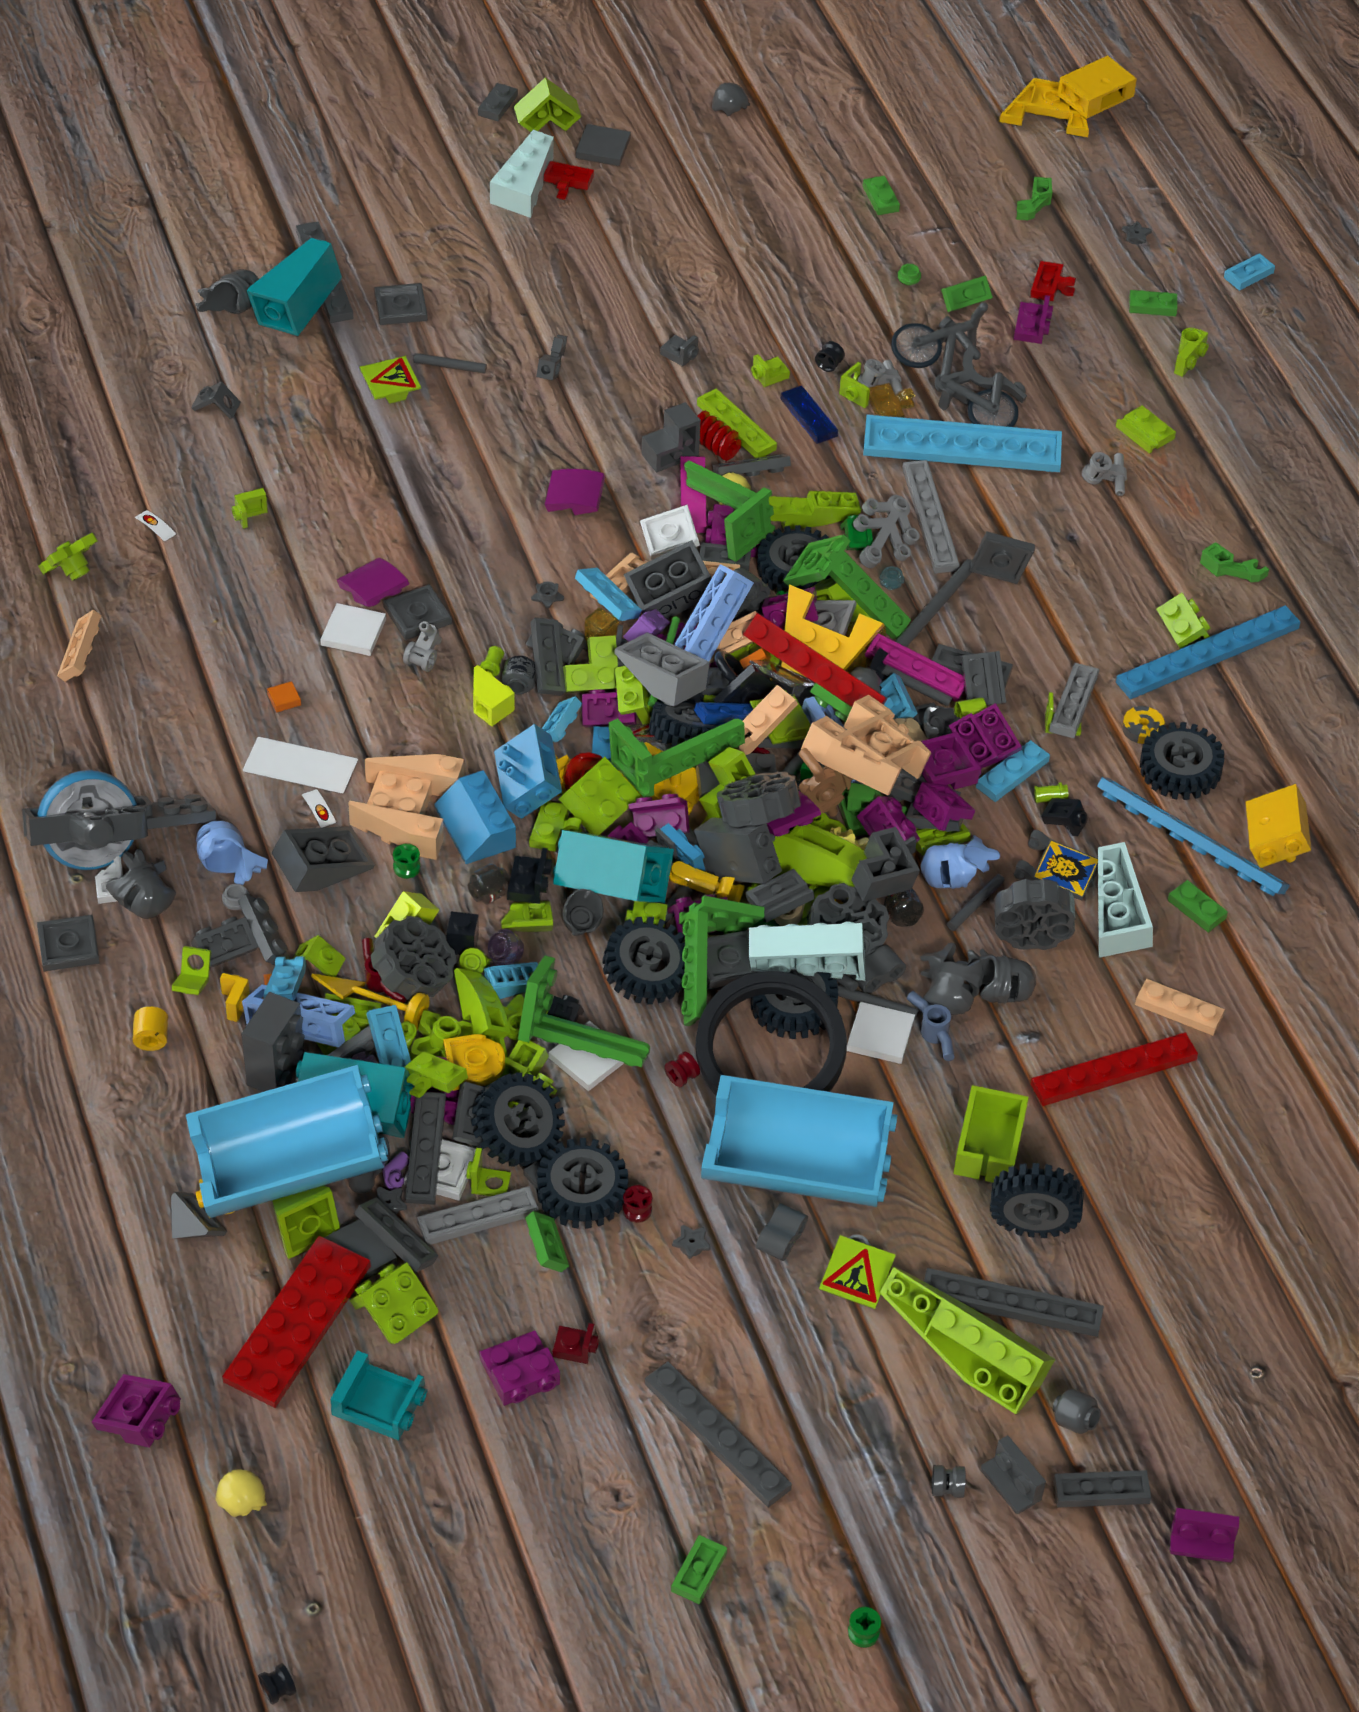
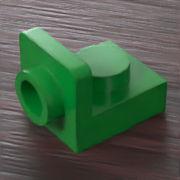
M859 515L848 516L840 525V529L845 530V536L851 541L846 550H864L873 543L872 529H866L864 532L855 529L853 521Z

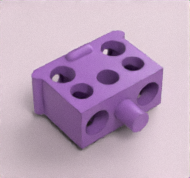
M657 609L646 611L623 637L629 642L645 633L657 636L670 622Z

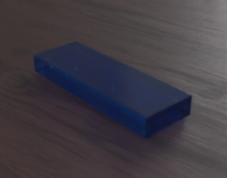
M802 385L781 393L780 399L816 444L838 437V429Z

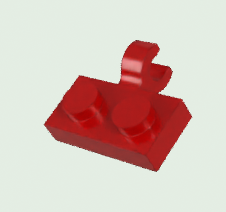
M554 161L549 162L544 172V182L557 185V189H559L557 198L563 200L567 199L570 187L588 190L594 178L593 169Z
M1040 261L1031 288L1030 298L1045 300V295L1050 296V301H1054L1057 289L1066 296H1073L1076 278L1071 276L1062 277L1064 264Z

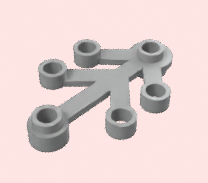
M900 495L891 496L887 502H878L874 498L867 499L862 505V509L867 515L872 516L876 512H887L888 516L887 518H869L864 514H860L853 521L855 529L860 532H864L866 529H880L872 545L867 546L860 553V562L867 568H874L882 559L881 549L888 536L894 548L895 558L899 561H905L911 555V550L902 543L895 524L896 521H899L903 531L902 538L906 544L913 545L920 538L919 532L915 528H911L907 517L910 513L909 503Z

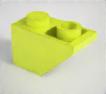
M479 665L474 667V713L490 726H494L515 710V693L508 685L498 681L491 672L485 671Z
M403 891L374 937L377 938L394 920L401 921L407 916L419 917L423 922L430 925L439 909L422 894Z

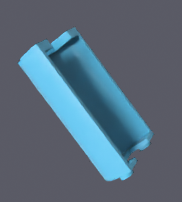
M358 1065L186 1114L190 1138L198 1155L203 1183L199 1185L207 1215L210 1218H214L385 1168L384 1161H388L387 1155L389 1153L384 1137L379 1138L378 1133L383 1132L379 1115L373 1116L367 1096V1093L371 1092V1087L367 1074L361 1076Z
M721 1075L716 1096L715 1117L709 1144H706L701 1178L877 1207L878 1202H884L888 1178H882L883 1172H889L892 1155H887L886 1151L889 1131L895 1132L898 1115L892 1114L894 1102Z

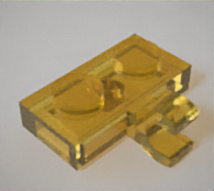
M888 383L870 387L869 403L877 416L905 418L902 409L914 407L912 398L915 397L912 388H907L895 396Z

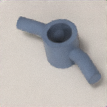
M911 991L907 996V1000L923 1013L922 1037L929 1043H941L944 1060H953L955 1058L953 1043L949 1035L950 1011L942 1005H930L915 991Z

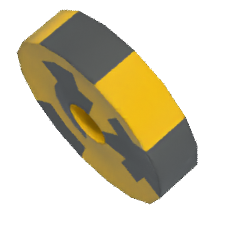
M1133 707L1124 715L1122 730L1124 735L1131 741L1144 744L1145 738L1147 736L1150 737V732L1154 729L1158 732L1159 726L1165 725V720L1157 710L1151 707Z

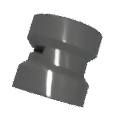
M933 1465L932 1496L942 1497L944 1494H951L955 1498H964L965 1466H955L953 1469H946L943 1465Z

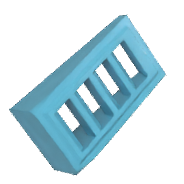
M530 962L484 968V977L492 985L499 999L526 992L527 981L530 978L528 973L534 972L538 963ZM523 975L525 980H520L518 976Z

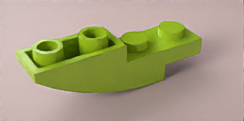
M809 491L807 498L769 497V505L773 506L774 515L770 517L771 521H781L783 529L785 526L795 529V525H801V528H806V526L817 527L846 520L848 516L858 515L862 511L856 493Z
M456 968L454 974L463 1020L471 1021L474 1034L485 1035L486 1038L500 1043L504 1049L505 1057L508 1058L504 1038L511 1032L499 996L481 973Z

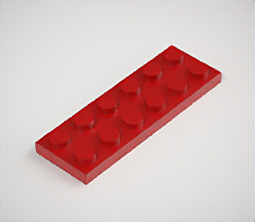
M318 1236L223 1374V1383L276 1408L371 1267L370 1260Z

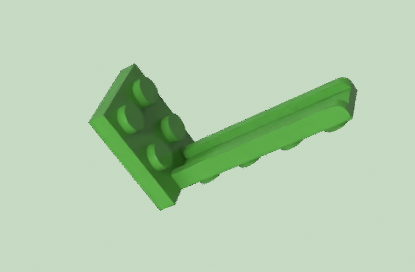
M688 460L684 464L685 471L687 472L686 485L735 509L734 512L724 519L729 559L737 562L758 545L762 539H765L767 534L775 530V526L771 524L770 518L774 515L773 506L769 505V497L772 495L771 490L763 487L756 493Z
M843 534L808 543L783 581L788 586L789 584L794 587L803 586L807 583L824 580L829 574L872 619L885 624L882 630L890 638L898 639L911 619L844 551L851 541Z
M615 719L609 722L611 762L643 797H651L654 795L655 784L716 757L728 747L736 748L744 744V722L741 719H733L652 756L643 742H639L634 736L632 730L628 726L625 727L619 719Z
M703 896L700 904L693 903L689 906L688 913H679V924H683V935H685V947L682 953V960L685 962V973L682 977L684 1001L681 1007L685 1026H692L697 1020H700L707 1006V933L720 931L725 932L724 934L746 931L764 918V907Z
M545 955L527 981L518 1040L529 1043L534 1036L549 1043L555 1042L569 1046L573 1050H583L596 1054L601 1058L618 1060L628 1066L642 1067L650 1053V1045L648 1043L546 1014L553 1002V994H550V988L555 984L557 970L554 969L555 958Z

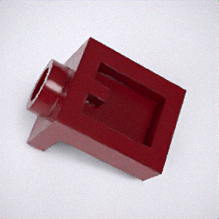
M589 1323L587 1331L559 1326L552 1357L588 1364L591 1353L596 1354L599 1344V1335H595V1324Z

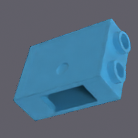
M533 724L494 751L503 805L505 809L519 818H524L562 792L552 736L537 725Z

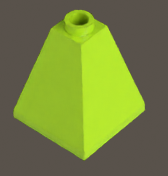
M320 1186L271 1201L288 1259L309 1250L318 1236L324 1238L340 1229L332 1190L327 1186Z

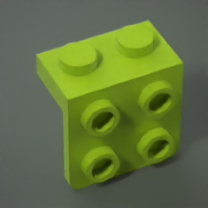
M407 1262L396 1267L393 1263L378 1272L381 1278L374 1283L367 1280L355 1289L357 1295L349 1300L355 1310L366 1307L390 1344L400 1342L438 1314L437 1306Z

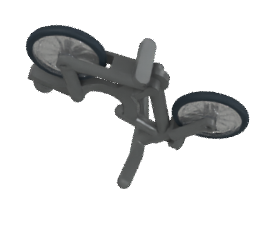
M986 302L980 303L972 313L971 319L963 323L956 324L949 316H946L939 324L941 329L936 331L923 324L911 323L900 327L894 333L891 341L893 354L901 363L912 368H925L934 364L941 355L942 343L946 342L941 374L934 381L936 390L942 393L938 403L942 410H946L949 407L950 401L954 397L968 406V416L972 424L1015 426L1019 416L1017 404L1010 395L1002 390L1011 393L1023 403L1027 397L1023 384L1020 382L1013 384L1001 372L995 373L991 378L983 377L975 371L972 364L973 359L978 360L981 357L980 351L976 348L977 328L981 317L988 310ZM957 339L966 350L962 361L963 371L951 374ZM972 381L974 384L986 388V390L975 393L961 384Z

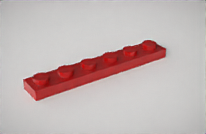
M759 613L755 615L743 634L851 707H853L855 701L867 695H870L883 705L888 699Z
M1184 1032L1033 1077L1031 1079V1086L1043 1107L1196 1061L1198 1052L1187 1033Z

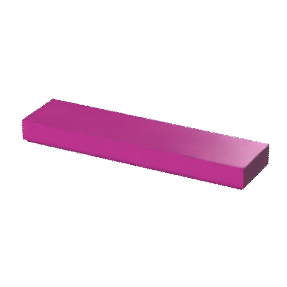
M681 456V507L688 505L696 533H706V495L686 485L687 472L684 464L689 460L705 468V457Z
M879 633L874 637L865 653V657L872 660L878 649L881 648L888 653L883 663L953 697L952 701H959L965 690L964 677Z

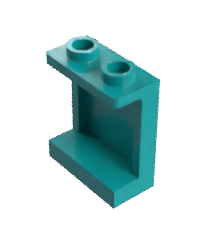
M357 1350L330 1399L332 1415L399 1440L404 1430L409 1431L417 1405L421 1407L426 1399L428 1390L425 1388L424 1376L418 1374L415 1381L375 1367L369 1364L368 1354Z

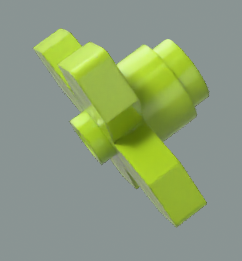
M92 532L73 544L67 541L56 548L57 551L50 554L46 558L47 560L38 565L44 575L61 566L66 577L69 576L74 581L90 571L87 567L89 563L83 554L89 550V547L96 544L98 540Z
M424 1010L418 1030L424 1037L414 1040L410 1059L412 1061L423 1051L434 1056L446 1058L443 1039L473 1035L472 1023L463 1020L458 1022L451 1016L441 1017L440 1014Z

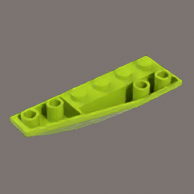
M812 824L805 826L796 825L789 828V833L775 836L773 845L782 869L776 877L795 869L807 884L831 887L836 884L845 883L850 887H855L852 877L859 861L867 859L864 850Z
M893 1267L880 1291V1294L964 1382L1014 1414H1018L1040 1388L1055 1361L1050 1355L980 1312L897 1267Z

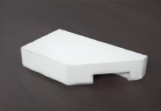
M119 856L113 859L114 862L106 870H101L95 876L98 904L118 902L106 889V885L110 881L123 877L121 857Z

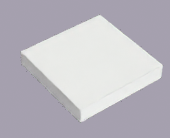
M688 505L640 520L652 560L693 540L696 547L700 546Z
M336 603L321 637V646L371 656L385 624L386 613Z
M860 1002L847 1043V1051L902 1064L915 1015Z
M591 1021L585 1024L586 1026L599 1029ZM562 1044L549 1051V1059L587 1091L591 1090L624 1064L621 1061L601 1058L596 1054L583 1050H573L569 1046Z
M442 1139L437 1195L460 1200L469 1180L466 1178L469 1161L473 1162L475 1148ZM408 1171L404 1178L405 1186H407Z

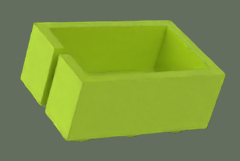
M972 1085L956 1154L954 1175L978 1180L980 1175L986 1176L985 1181L994 1183V1178L999 1176L1001 1171L1005 1170L1008 1172L1009 1167L1015 1166L1027 1110L1028 1096Z

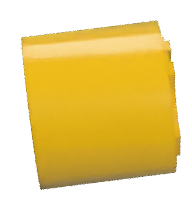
M158 1007L140 1008L134 1014L133 1044L146 1051H155L163 1048L167 1043L168 1014Z

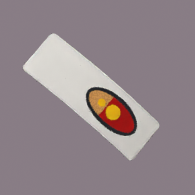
M148 510L135 517L152 529L163 541L176 535L164 521Z
M317 789L302 794L321 828L336 823L328 805Z

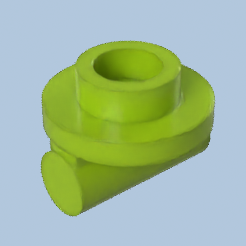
M478 948L466 949L459 959L461 969L482 973L484 968H488L491 959L487 958L485 953Z

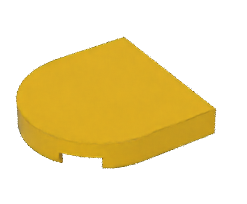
M482 1034L443 1039L447 1061L464 1067L467 1070L468 1078L462 1083L469 1082L485 1086L497 1080L505 1069V1052L500 1043H496ZM460 1085L457 1086L453 1091L460 1090Z

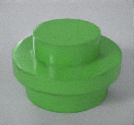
M905 264L898 271V279L906 285H913L921 280V272L918 266Z

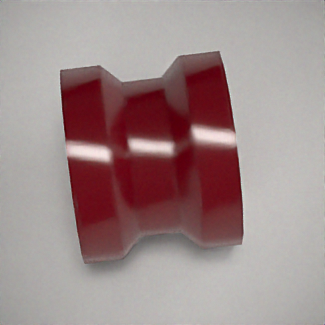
M686 1051L680 1053L677 1060H671L664 1066L670 1081L679 1088L686 1085L688 1079H694L700 1075L697 1061Z
M633 1185L629 1187L623 1195V1214L631 1222H644L652 1213V1193L645 1186Z

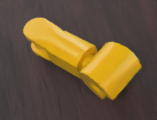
M681 861L673 863L670 870L669 879L671 882L707 895L716 892L717 898L727 897L730 901L740 902L745 888L744 885H733L735 879L733 877H722L720 882H718V876L697 868L695 869Z

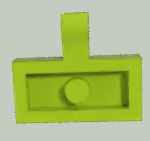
M548 801L540 808L529 839V846L537 849L548 848L549 851L556 852L562 830L582 832V829H580L582 820L579 818H569L567 820L570 811L562 803Z
M425 1051L404 1066L410 1073L407 1082L415 1085L409 1091V1094L417 1098L422 1097L430 1087L450 1093L468 1078L466 1068Z

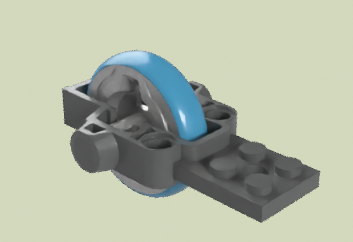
M83 770L68 774L55 782L45 793L39 807L22 809L23 834L30 841L31 846L43 845L46 851L61 864L78 870H95L112 864L114 862L113 859L118 856L122 857L131 847L134 840L148 836L147 829L216 821V811L204 797L197 794L186 795L184 799L179 800L164 797L159 798L158 802L152 803L146 796H136L131 793L122 781L108 773L96 770Z

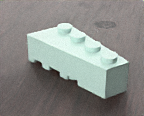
M535 130L529 134L490 181V204L531 218L533 207L538 200V194L543 187L544 172L549 162L553 161V136Z
M1125 842L1098 847L1099 958L1153 947V926Z
M816 923L814 925L802 926L788 924L778 927L761 925L749 928L751 971L789 973L791 970H797L803 976H814L816 972L830 973L831 978L842 979L843 974L855 975L856 980L866 981L862 923Z

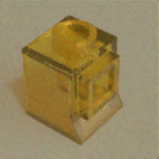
M597 608L585 618V640L587 641L589 637L617 636L619 620L602 608Z

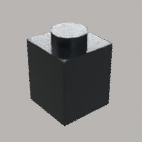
M451 911L446 932L447 943L455 951V955H461L466 949L477 947L479 914Z

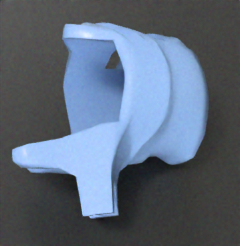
M211 821L203 825L198 831L196 838L197 853L200 861L208 871L235 873L234 882L244 885L245 881H249L252 878L253 872L261 873V869H267L268 859L246 849L243 843V836L233 824L226 821Z
M973 835L971 841L967 844L949 843L948 845H933L928 848L921 862V871L931 887L967 888L968 883L977 873V868L983 873L989 871L990 867L987 861L999 859L1000 853L998 850L987 848L980 838Z

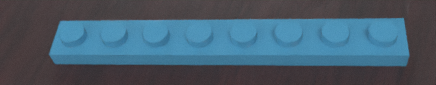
M1285 605L1117 675L1116 684L1131 700L1299 629L1301 621Z
M1102 777L1097 787L1104 790L1103 796L1114 802H1117L1119 799L1126 804L1124 808L1133 814L1139 815L1141 812L1148 817V823L1160 829L1164 826L1171 830L1169 835L1181 842L1185 839L1193 843L1191 848L1203 855H1206L1207 852L1216 857L1214 862L1227 869L1230 866L1238 870L1237 875L1248 882H1252V880L1262 884L1260 889L1274 896L1275 893L1285 894L1290 885L1111 778Z

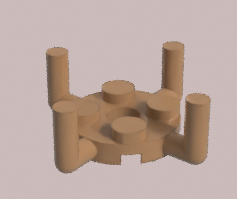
M803 748L798 755L811 770L813 777L803 780L799 785V790L820 809L821 814L826 812L830 817H835L838 814L836 806L845 798L842 793L846 788L849 791L851 780L853 779L827 766L822 768L807 748Z

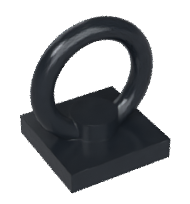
M718 651L715 654L717 667L730 683L713 699L715 703L750 704V701L764 699L777 685L785 690L783 685L751 664L746 669H743L740 661L730 653Z

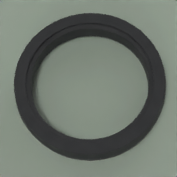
M779 971L757 972L730 982L709 1001L698 1024L695 1048L703 1078L716 1096L720 1076L724 1075L713 1053V1041L718 1025L723 1017L740 1002L765 994L785 995L800 1000L812 1008L821 1018L829 1036V1053L824 1066L817 1076L802 1088L827 1092L833 1089L845 1063L847 1036L838 1008L832 999L816 984L791 973Z

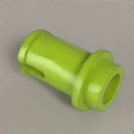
M498 646L490 647L480 667L485 671L491 672L494 677L498 676L504 651Z
M1058 782V785L1035 786L1036 804L1050 802L1052 798L1068 799L1067 784L1062 785V782Z

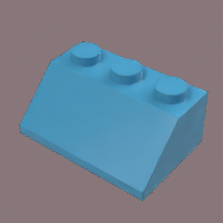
M484 770L459 778L434 804V808L439 817L443 819V824L465 864L516 848V826Z

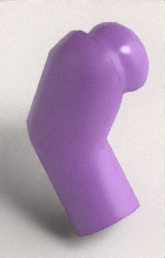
M402 1151L382 1170L384 1184L390 1190L401 1188L404 1184V1177L402 1178L401 1171L409 1164L410 1158Z

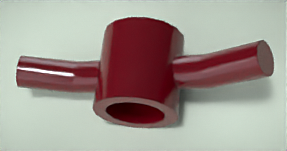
M364 938L362 940V949L365 960L364 969L367 988L376 993L384 992L393 1000L405 1003L407 999L403 995L391 992L382 983L378 971L373 968L371 962V954L374 952L373 940L371 938Z

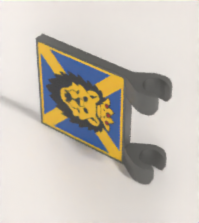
M1033 830L1028 846L1034 850H1045L1036 869L1024 860L1018 861L1014 877L1019 880L1028 879L1034 881L1048 879L1055 881L1060 887L1070 890L1074 898L1082 901L1098 867V858L1051 840L1039 830Z

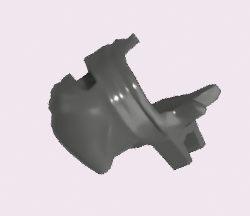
M239 269L231 274L224 275L209 288L198 289V293L204 300L196 303L195 306H197L199 312L226 310L233 314L243 313L252 307L247 289L258 281L259 278L254 272L245 269Z
M141 849L136 850L135 856L125 852L123 854V861L129 868V871L122 878L107 883L106 889L120 905L136 916L143 919L154 918L170 907L176 895L175 890L168 887L159 877L160 873L167 870L164 860L155 864L146 861Z
M948 943L941 951L925 953L920 956L922 961H929L930 969L921 971V975L932 979L929 991L923 998L930 1005L938 1004L946 1007L951 1015H962L971 1009L974 997L979 994L983 980L984 964L980 960H976L970 965L955 963L953 955L956 950V944Z
M983 948L980 950L981 956L973 950H969L967 952L968 962H955L964 965H970L976 960L983 962L982 985L985 988L981 991L980 996L991 1003L1006 1004L1008 1002L1025 1001L1032 995L1036 986L1035 972L1027 962L1005 955L995 957L988 954Z

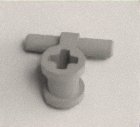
M875 359L866 361L864 365L865 371L857 380L859 383L870 388V392L876 391L878 386L881 385L892 387L897 397L904 394L901 385L902 379L899 372L894 369L891 360H885L883 363Z
M1094 453L1090 458V464L1085 465L1083 468L1082 477L1086 482L1093 485L1099 484L1103 479L1115 482V494L1118 496L1124 495L1125 481L1127 480L1124 455L1116 453L1114 455V464H1112L1110 457L1105 453Z
M423 621L419 625L421 633L417 642L411 641L405 649L403 662L408 665H418L422 670L429 672L437 659V651L434 650V647L441 643L442 638L439 635V630L434 625Z

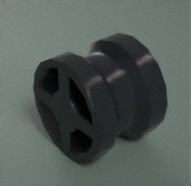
M834 341L826 342L822 350L816 354L815 362L822 370L832 372L836 369L838 363H841L845 358L844 349Z
M283 1663L277 1665L275 1671L271 1673L263 1672L258 1675L263 1692L272 1705L279 1702L280 1697L284 1695L291 1696L296 1693L293 1679Z

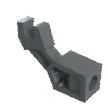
M558 334L557 337H554L551 354H544L539 359L536 377L548 380L558 378L561 357L564 356L568 336Z

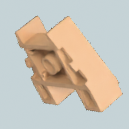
M870 695L854 702L844 728L828 716L813 722L801 747V750L807 748L817 762L886 795H890L901 769L919 779L931 755V751L920 740L914 741L908 735L909 729L904 724L898 725L893 720L895 714L889 708Z
M441 754L366 758V782L373 783L374 786L367 804L349 801L350 825L366 833L370 831L380 836L381 840L388 844L394 843L398 846L412 844L419 849L420 857L437 860L444 840L443 819L427 816L425 812L432 795L441 797L459 778L465 776L464 759Z

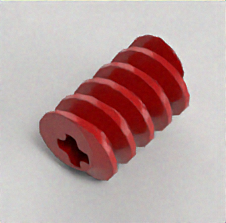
M702 411L698 414V418L701 420L700 444L706 446L708 450L713 451L715 455L720 456L725 461L732 459L739 452L742 445L741 440L738 439V432L732 430L728 425L724 426V422L721 420L717 421V417L710 416V412Z

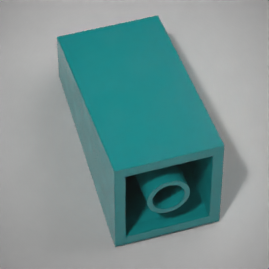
M310 238L247 289L258 325L296 336L300 335L342 279L332 244L324 240Z
M562 830L558 841L557 863L553 871L554 885L579 890H592L595 893L633 901L665 903L674 849L583 832Z
M304 1052L303 1060L298 1062L296 1068L298 1082L358 1065L361 1076L367 1074L371 1092H368L367 1096L373 1116L379 1115L383 1132H380V1134L405 1138L411 1111L412 1095L409 1094V1091L414 1088V1085L407 1082L410 1073L405 1067Z

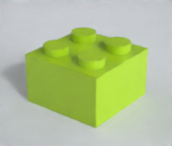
M604 757L569 788L559 800L575 818L582 820L581 824L590 834L600 835L629 808L628 804L635 803L636 799L640 798L641 795L612 763Z

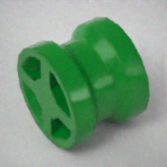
M412 844L397 846L393 851L394 873L398 877L405 879L415 877L421 868L419 849Z
M859 1607L852 1612L849 1620L848 1637L854 1645L867 1648L878 1641L881 1627V1617L878 1612L869 1607Z

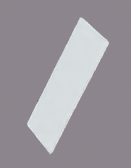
M257 737L243 771L344 793L358 759Z

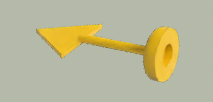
M313 973L311 975L312 978L341 999L356 993L389 1006L396 1005L397 1009L405 1011L404 1021L414 1024L417 1031L423 1011H428L430 998L424 993L415 994L407 1005L363 989L362 987L365 986L366 982Z

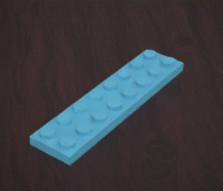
M867 415L863 456L1060 472L1062 431Z

